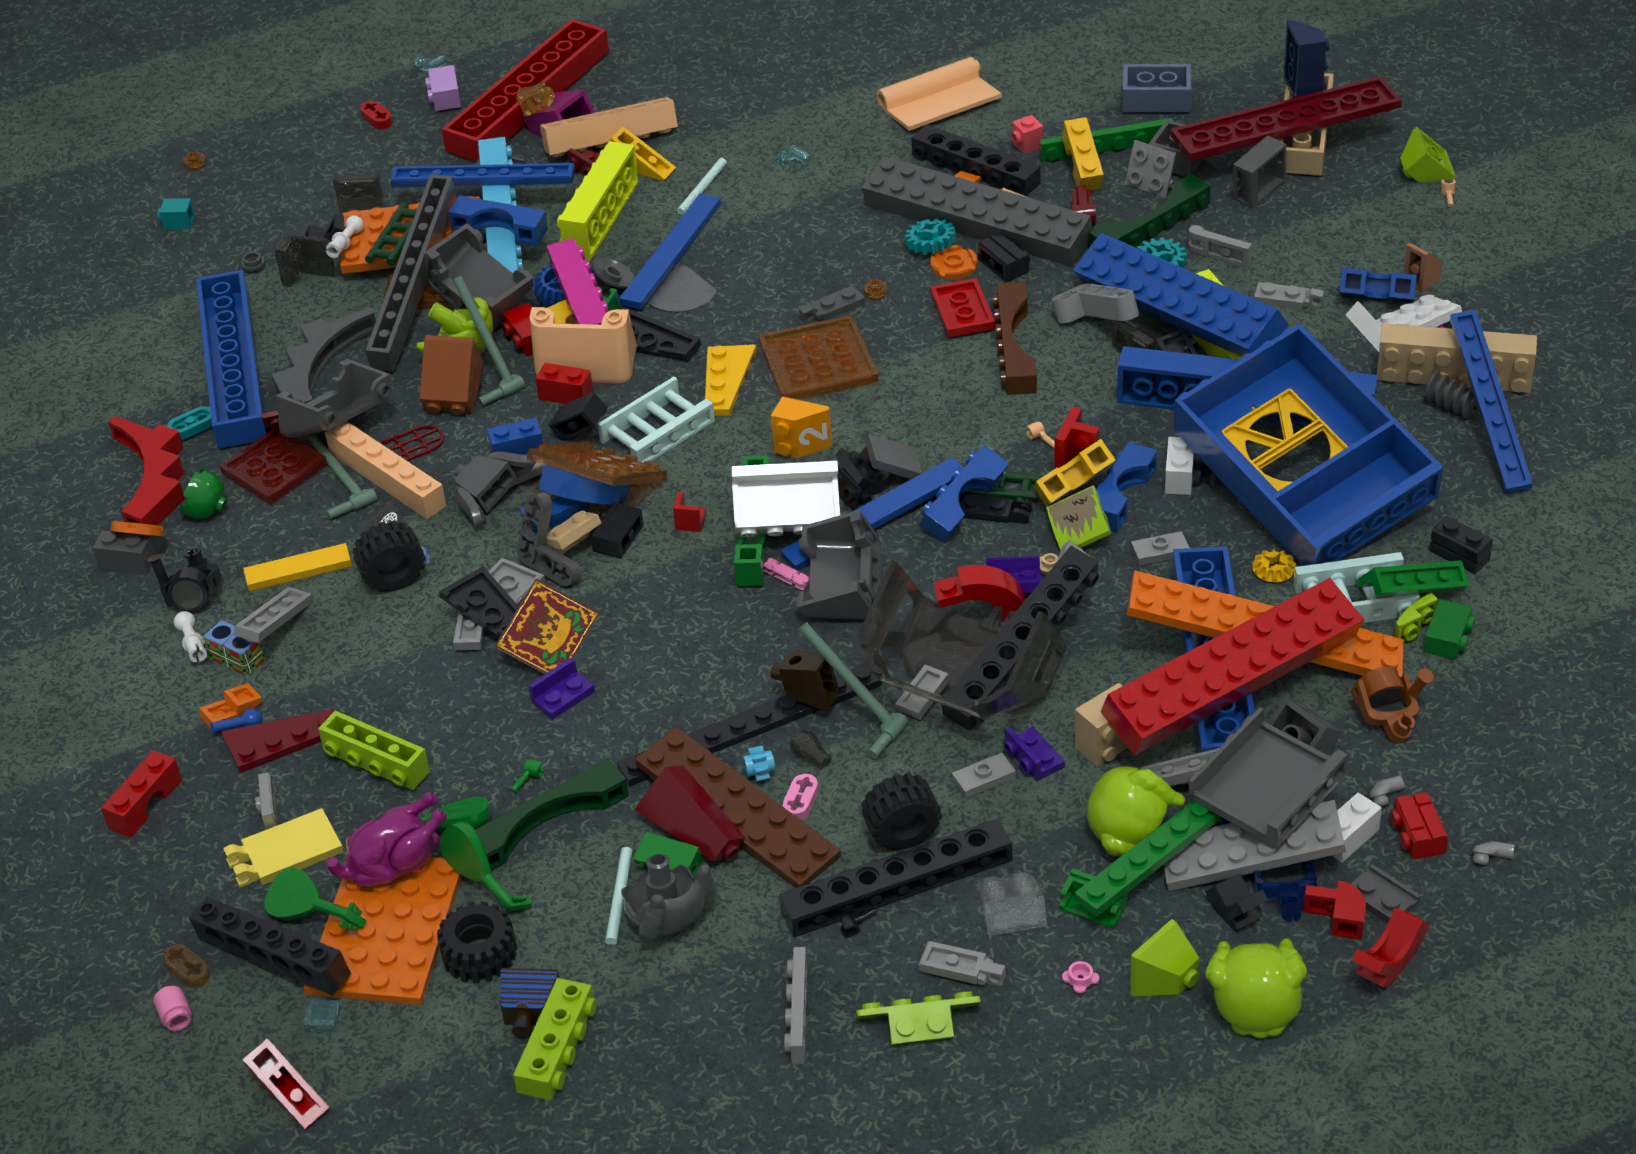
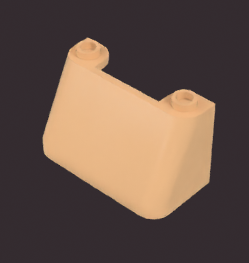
M544 307L531 308L530 326L536 376L543 364L549 363L590 370L592 383L620 384L630 380L637 344L629 310L616 309L608 311L602 319V325L555 324L552 310Z

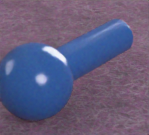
M251 708L244 711L240 717L210 723L212 733H218L260 724L263 721V716L260 711Z

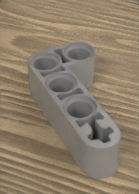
M1083 284L1052 298L1058 323H1068L1085 315L1116 321L1131 320L1139 315L1133 290Z

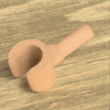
M1444 179L1441 182V193L1446 195L1448 207L1454 206L1452 197L1455 193L1456 181L1452 179V183H1445Z
M1041 422L1027 425L1029 431L1026 434L1031 440L1040 437L1041 440H1044L1054 448V440L1045 433Z

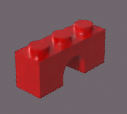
M153 750L101 807L109 830L129 838L133 837L148 820L146 808L150 797L156 795L166 799L182 781L175 758Z

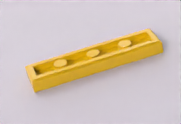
M344 543L243 569L248 590L253 591L351 567L352 564L347 545Z

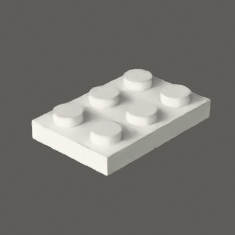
M1424 295L1414 303L1402 305L1400 309L1392 313L1383 314L1376 321L1381 327L1382 323L1438 327L1450 321L1451 314L1462 312V307L1449 300L1436 298L1434 295Z

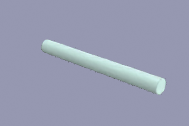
M719 158L677 209L678 214L684 215L698 195L702 194L727 164L724 158Z
M623 847L621 849L605 939L606 944L616 945L624 905L621 889L627 886L633 853L630 847Z

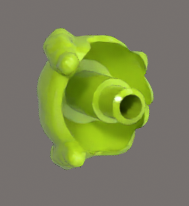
M479 297L473 298L492 336L494 330L493 316L489 306L484 299ZM438 302L434 303L428 313V318L442 325L438 336L473 338L481 355L485 351L486 346L468 310L455 309L451 311ZM418 342L416 349L423 352L424 342Z
M1129 766L1117 767L1103 774L1093 787L1087 804L1088 824L1092 832L1102 842V846L1111 856L1121 857L1161 826L1168 805L1182 806L1185 803V797L1174 791L1167 782L1150 769L1140 770Z
M1287 938L1280 941L1278 947L1268 943L1243 944L1231 949L1230 944L1222 941L1218 944L1216 952L1208 963L1205 976L1213 986L1215 1003L1220 1014L1231 1024L1234 1032L1242 1036L1250 1034L1261 1039L1281 1034L1287 1024L1299 1013L1302 1003L1301 983L1307 976V968L1302 956L1294 948L1291 940Z

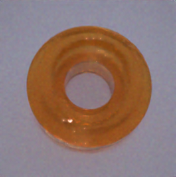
M197 151L190 152L183 158L184 166L189 170L201 169L206 161L205 155Z
M879 279L870 280L864 285V293L873 300L883 298L888 291L887 284Z

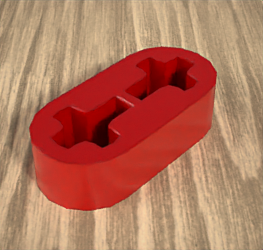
M368 101L360 106L363 119L374 128L387 129L393 124L391 113L378 102Z

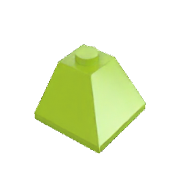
M1415 127L1400 157L1403 164V173L1409 179L1414 178L1418 182L1455 179L1456 175L1447 151L1422 130Z
M1173 919L1131 955L1130 993L1134 996L1179 995L1185 988H1192L1197 983L1200 977V958L1177 922Z

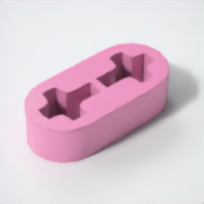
M810 774L796 776L783 801V807L801 821L808 817L818 795L817 779ZM806 785L807 787L805 788L804 793H801V789H803ZM797 803H800L801 807H798L796 810H791L796 808Z

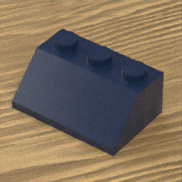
M1287 20L1283 79L1292 97L1295 98L1326 90L1324 71L1328 69L1326 51H1329L1328 38L1324 37L1319 28Z

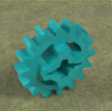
M938 218L934 219V221L929 219L921 222L918 221L917 226L910 225V230L905 231L906 246H908L909 251L914 250L915 254L922 252L923 255H926L928 252L935 254L938 250L944 252L945 247L951 248V243L956 242V231L953 223H947V220L939 221Z
M1161 237L1159 241L1151 238L1150 243L1143 241L1142 246H1137L1142 251L1182 268L1185 267L1187 253H1185V247H1181L1180 242L1173 244V239L1167 241Z

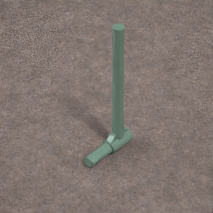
M462 276L453 279V282L502 378L497 389L478 398L480 406L483 407L501 397L505 398L525 388L526 385L521 376L510 374Z
M316 434L305 436L352 494L348 501L326 510L330 520L351 510L356 511L378 501L377 495L372 488L360 489Z
M807 622L804 623L798 630L882 722L881 736L867 752L870 758L876 759L908 724L907 717L902 713L889 714Z

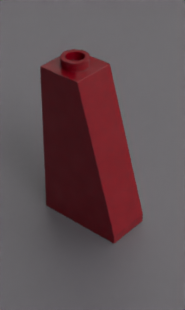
M683 765L665 767L635 808L638 813L684 843L699 847L701 854L712 861L734 858L740 851V845L746 839Z

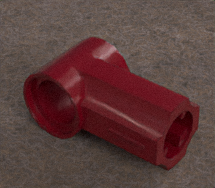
M1077 186L1072 191L1071 210L1091 215L1092 225H1095L1096 212L1095 204L1092 201V190H1089L1086 186Z

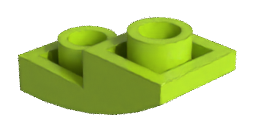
M1432 593L1420 598L1402 613L1396 622L1395 637L1404 639V642L1407 640L1412 641L1420 635L1421 624L1431 622L1438 604V599Z

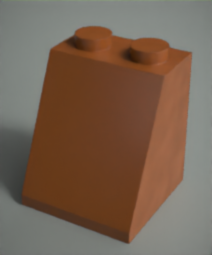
M425 335L419 399L424 409L433 414L451 412L459 416L464 415V413L473 414L484 367L483 359L473 338Z

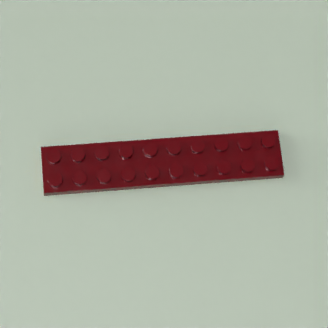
M1379 76L1172 128L1171 138L1189 161L1200 160L1201 158L1256 145L1266 136L1282 139L1287 136L1326 128L1338 123L1389 112L1393 109L1401 108L1402 99Z

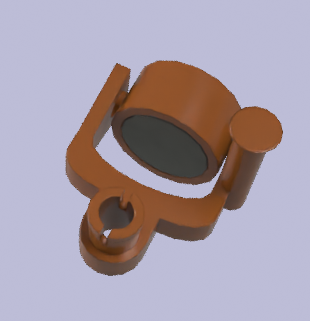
M1381 667L1366 673L1357 680L1350 693L1366 723L1374 726H1383L1387 737L1392 742L1399 744L1405 742L1410 737L1415 726L1414 717L1419 712L1416 698L1427 683L1434 680V675L1429 669L1422 668L1418 671L1417 679L1411 684L1408 673L1403 674L1400 678L1396 668ZM1401 697L1407 706L1402 710L1389 712L1373 709L1391 704Z

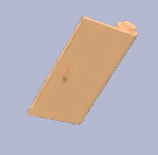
M968 57L878 89L876 97L879 106L910 131L1001 98L1002 93L979 77L981 70L979 62L972 57Z

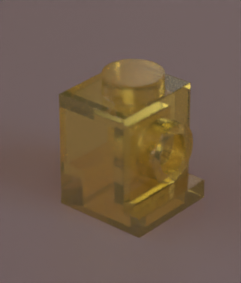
M545 82L530 87H523L516 96L525 116L549 109L554 102V92L551 87H546Z

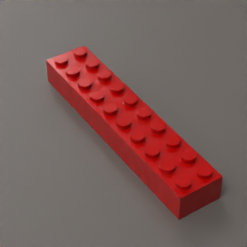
M574 19L568 21L441 129L445 151L477 162L480 158L478 140L505 137L507 141L526 124L521 114L548 94L563 92L609 52L607 30Z
M1328 578L1112 691L1107 695L1101 713L1135 756L1353 639L1365 619L1332 579Z

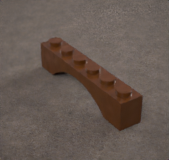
M1026 282L997 284V294L992 296L996 339H1001L997 340L999 369L1004 370L1000 372L1001 386H1006L1007 395L1037 393L1035 359L1019 347L1013 336L1017 326L1028 316Z

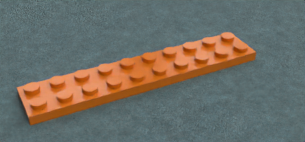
M1134 570L1126 615L1216 638L1275 606ZM1360 628L1353 639L1310 662L1362 676L1377 668L1394 667L1401 678L1404 639Z

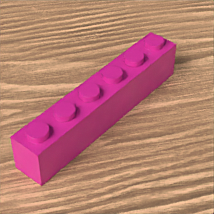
M574 238L547 245L550 264L575 324L602 325V319L609 310L606 301H603L600 287H597L595 276L591 273L589 262L587 259L585 260L582 246L577 247Z

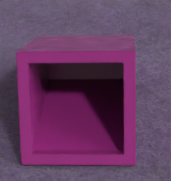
M583 89L550 93L521 115L530 133L542 137L540 128L542 124L595 112Z

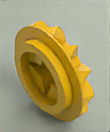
M1275 549L1272 552L1263 550L1261 555H1255L1252 565L1253 572L1257 577L1274 583L1290 579L1294 575L1296 567L1292 555H1286L1285 550L1276 552ZM1275 562H1276V563L1279 562V565H1278V564H1275L1274 566H1271V568H1270V564H1274Z

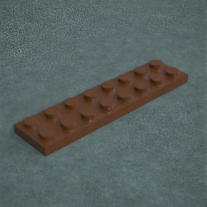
M678 727L673 728L635 759L636 766L654 780L658 778L665 767L683 765L746 837L740 846L795 888L812 882L841 857V850Z

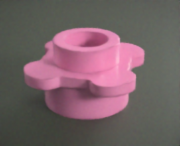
M1078 961L1071 964L1068 971L1062 974V980L1065 983L1071 984L1076 993H1084L1087 987L1099 982V975L1093 973V968L1090 964Z

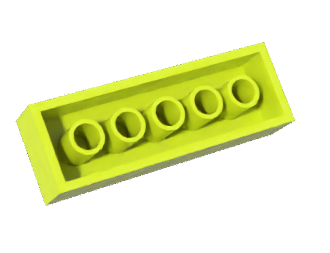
M609 141L604 150H601L596 162L592 164L589 173L584 176L580 187L575 190L573 198L567 203L562 215L558 217L557 227L560 229V242L574 238L577 247L582 246L585 260L590 261L639 182L634 145Z

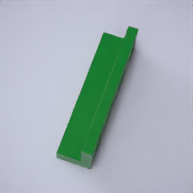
M1462 560L1374 567L1356 580L1358 588L1373 587L1376 597L1464 590L1470 586Z

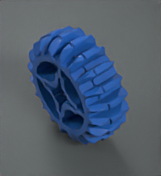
M551 264L549 268L543 267L542 272H538L537 277L534 279V294L539 304L545 308L565 300Z

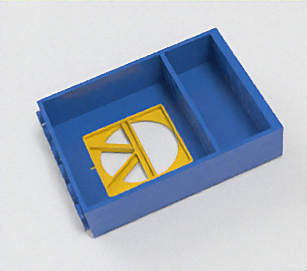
M1300 323L1292 328L1285 329L1275 339L1264 342L1260 348L1252 353L1243 355L1239 361L1231 366L1222 368L1218 374L1210 379H1204L1189 392L1181 393L1175 400L1174 431L1301 566L1340 561L1439 497L1444 467ZM1279 413L1284 440L1251 430L1250 427L1266 415ZM1290 413L1303 416L1311 420L1312 423L1293 434ZM1323 431L1330 445L1329 460L1294 482L1278 480L1261 471L1262 468L1319 432ZM1252 441L1271 449L1251 460L1247 454L1245 442Z

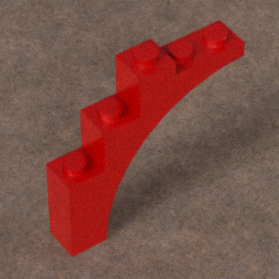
M114 416L108 421L113 439L128 446L138 454L144 463V474L141 484L133 499L121 511L124 522L159 525L185 500L182 486L177 481L184 475L180 457L177 456L184 449L179 431L160 424L152 430Z

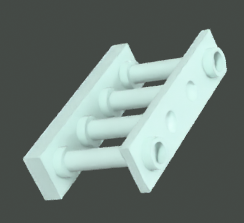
M672 377L599 422L600 442L604 444L615 437L630 448L632 465L640 469L714 422L713 403L707 398L697 405H693L679 395L677 378ZM673 402L686 412L678 417H674L662 407ZM653 413L667 424L659 429H655L643 419ZM634 425L647 434V436L636 441L623 431Z
M1401 552L1299 566L1294 569L1293 586L1296 593L1303 592L1331 578L1365 619L1363 623L1399 618L1410 605L1420 599L1419 594L1378 598L1373 587H1362L1367 600L1352 602L1346 586L1356 585V580L1374 567L1403 565L1404 558Z

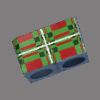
M221 620L203 636L207 657L241 674L248 675L252 673L265 660L261 641L259 643H252L244 638L235 636V626ZM234 641L238 644H241L245 646V648H235L232 645V642Z

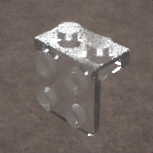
M1020 872L1011 875V878L1007 879L989 877L983 879L982 883L975 885L976 892L983 904L988 936L1047 926L1043 891L1033 875Z

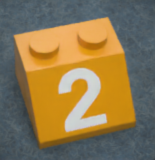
M787 397L781 398L771 414L774 453L800 458L831 448L830 407Z

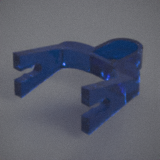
M1312 860L1302 862L1306 877L1299 880L1269 882L1262 879L1260 870H1254V873H1250L1256 892L1263 889L1267 898H1277L1282 909L1281 916L1286 922L1292 923L1293 915L1295 922L1301 919L1306 885L1317 886V876Z

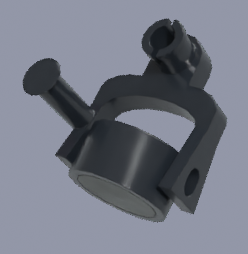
M195 548L196 553H194L193 549L188 550L184 554L189 563L187 567L177 571L169 578L160 559L162 554H154L147 559L155 572L167 607L173 605L182 611L195 612L206 604L210 593L212 596L217 595L222 574L218 565H209L207 559L203 558L200 548Z

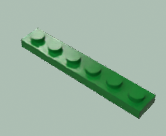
M1169 118L1091 131L1097 153L1133 148L1134 140L1149 144L1166 120H1173ZM1062 136L1039 139V158L1041 162L1072 158V155H1067Z
M1192 801L1074 893V900L1097 917L1221 819V816Z

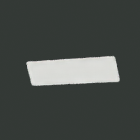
M1357 301L1347 312L1346 316L1379 352L1381 325Z

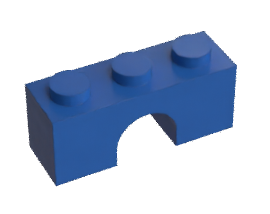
M1342 268L1339 293L1340 296L1414 303L1417 275L1393 272L1392 274H1376L1367 270Z

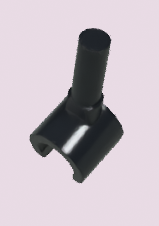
M872 908L855 917L851 914H845L841 919L842 926L840 927L844 937L850 938L857 935L860 931L858 925L876 915V910Z

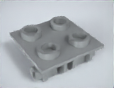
M1134 140L1125 184L1166 197L1168 188L1173 189L1175 183L1171 175L1176 153Z

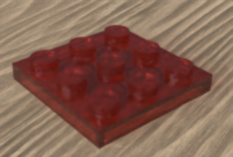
M274 428L219 467L223 475L267 503L272 504L326 466L327 460L324 455L303 442L283 436L279 428Z

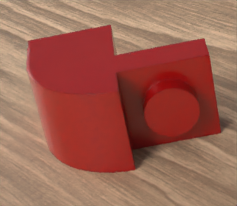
M1339 880L1337 889L1306 885L1303 913L1333 917L1331 936L1362 940L1366 902L1362 893L1355 886Z

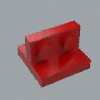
M1072 407L1054 439L1055 469L1067 464L1080 452L1099 440V427L1082 423L1081 408Z

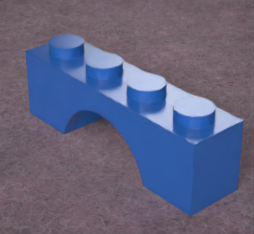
M459 195L448 211L451 231L458 230L466 223L477 230L487 227H503L513 232L517 243L538 246L548 230L546 211Z
M1128 442L1124 450L1118 452L1116 462L1113 467H1109L1104 482L1099 483L1096 490L1098 491L1102 509L1107 515L1112 532L1118 533L1128 514V498L1120 492L1126 487L1147 484L1157 469L1156 449Z
M985 445L979 452L974 450L965 462L967 464L965 468L959 467L951 477L952 482L950 485L944 484L936 494V501L934 503L929 501L921 511L923 518L919 526L943 543L960 527L965 515L959 505L958 497L970 490H981L989 493L1001 480L1008 468L1009 463Z

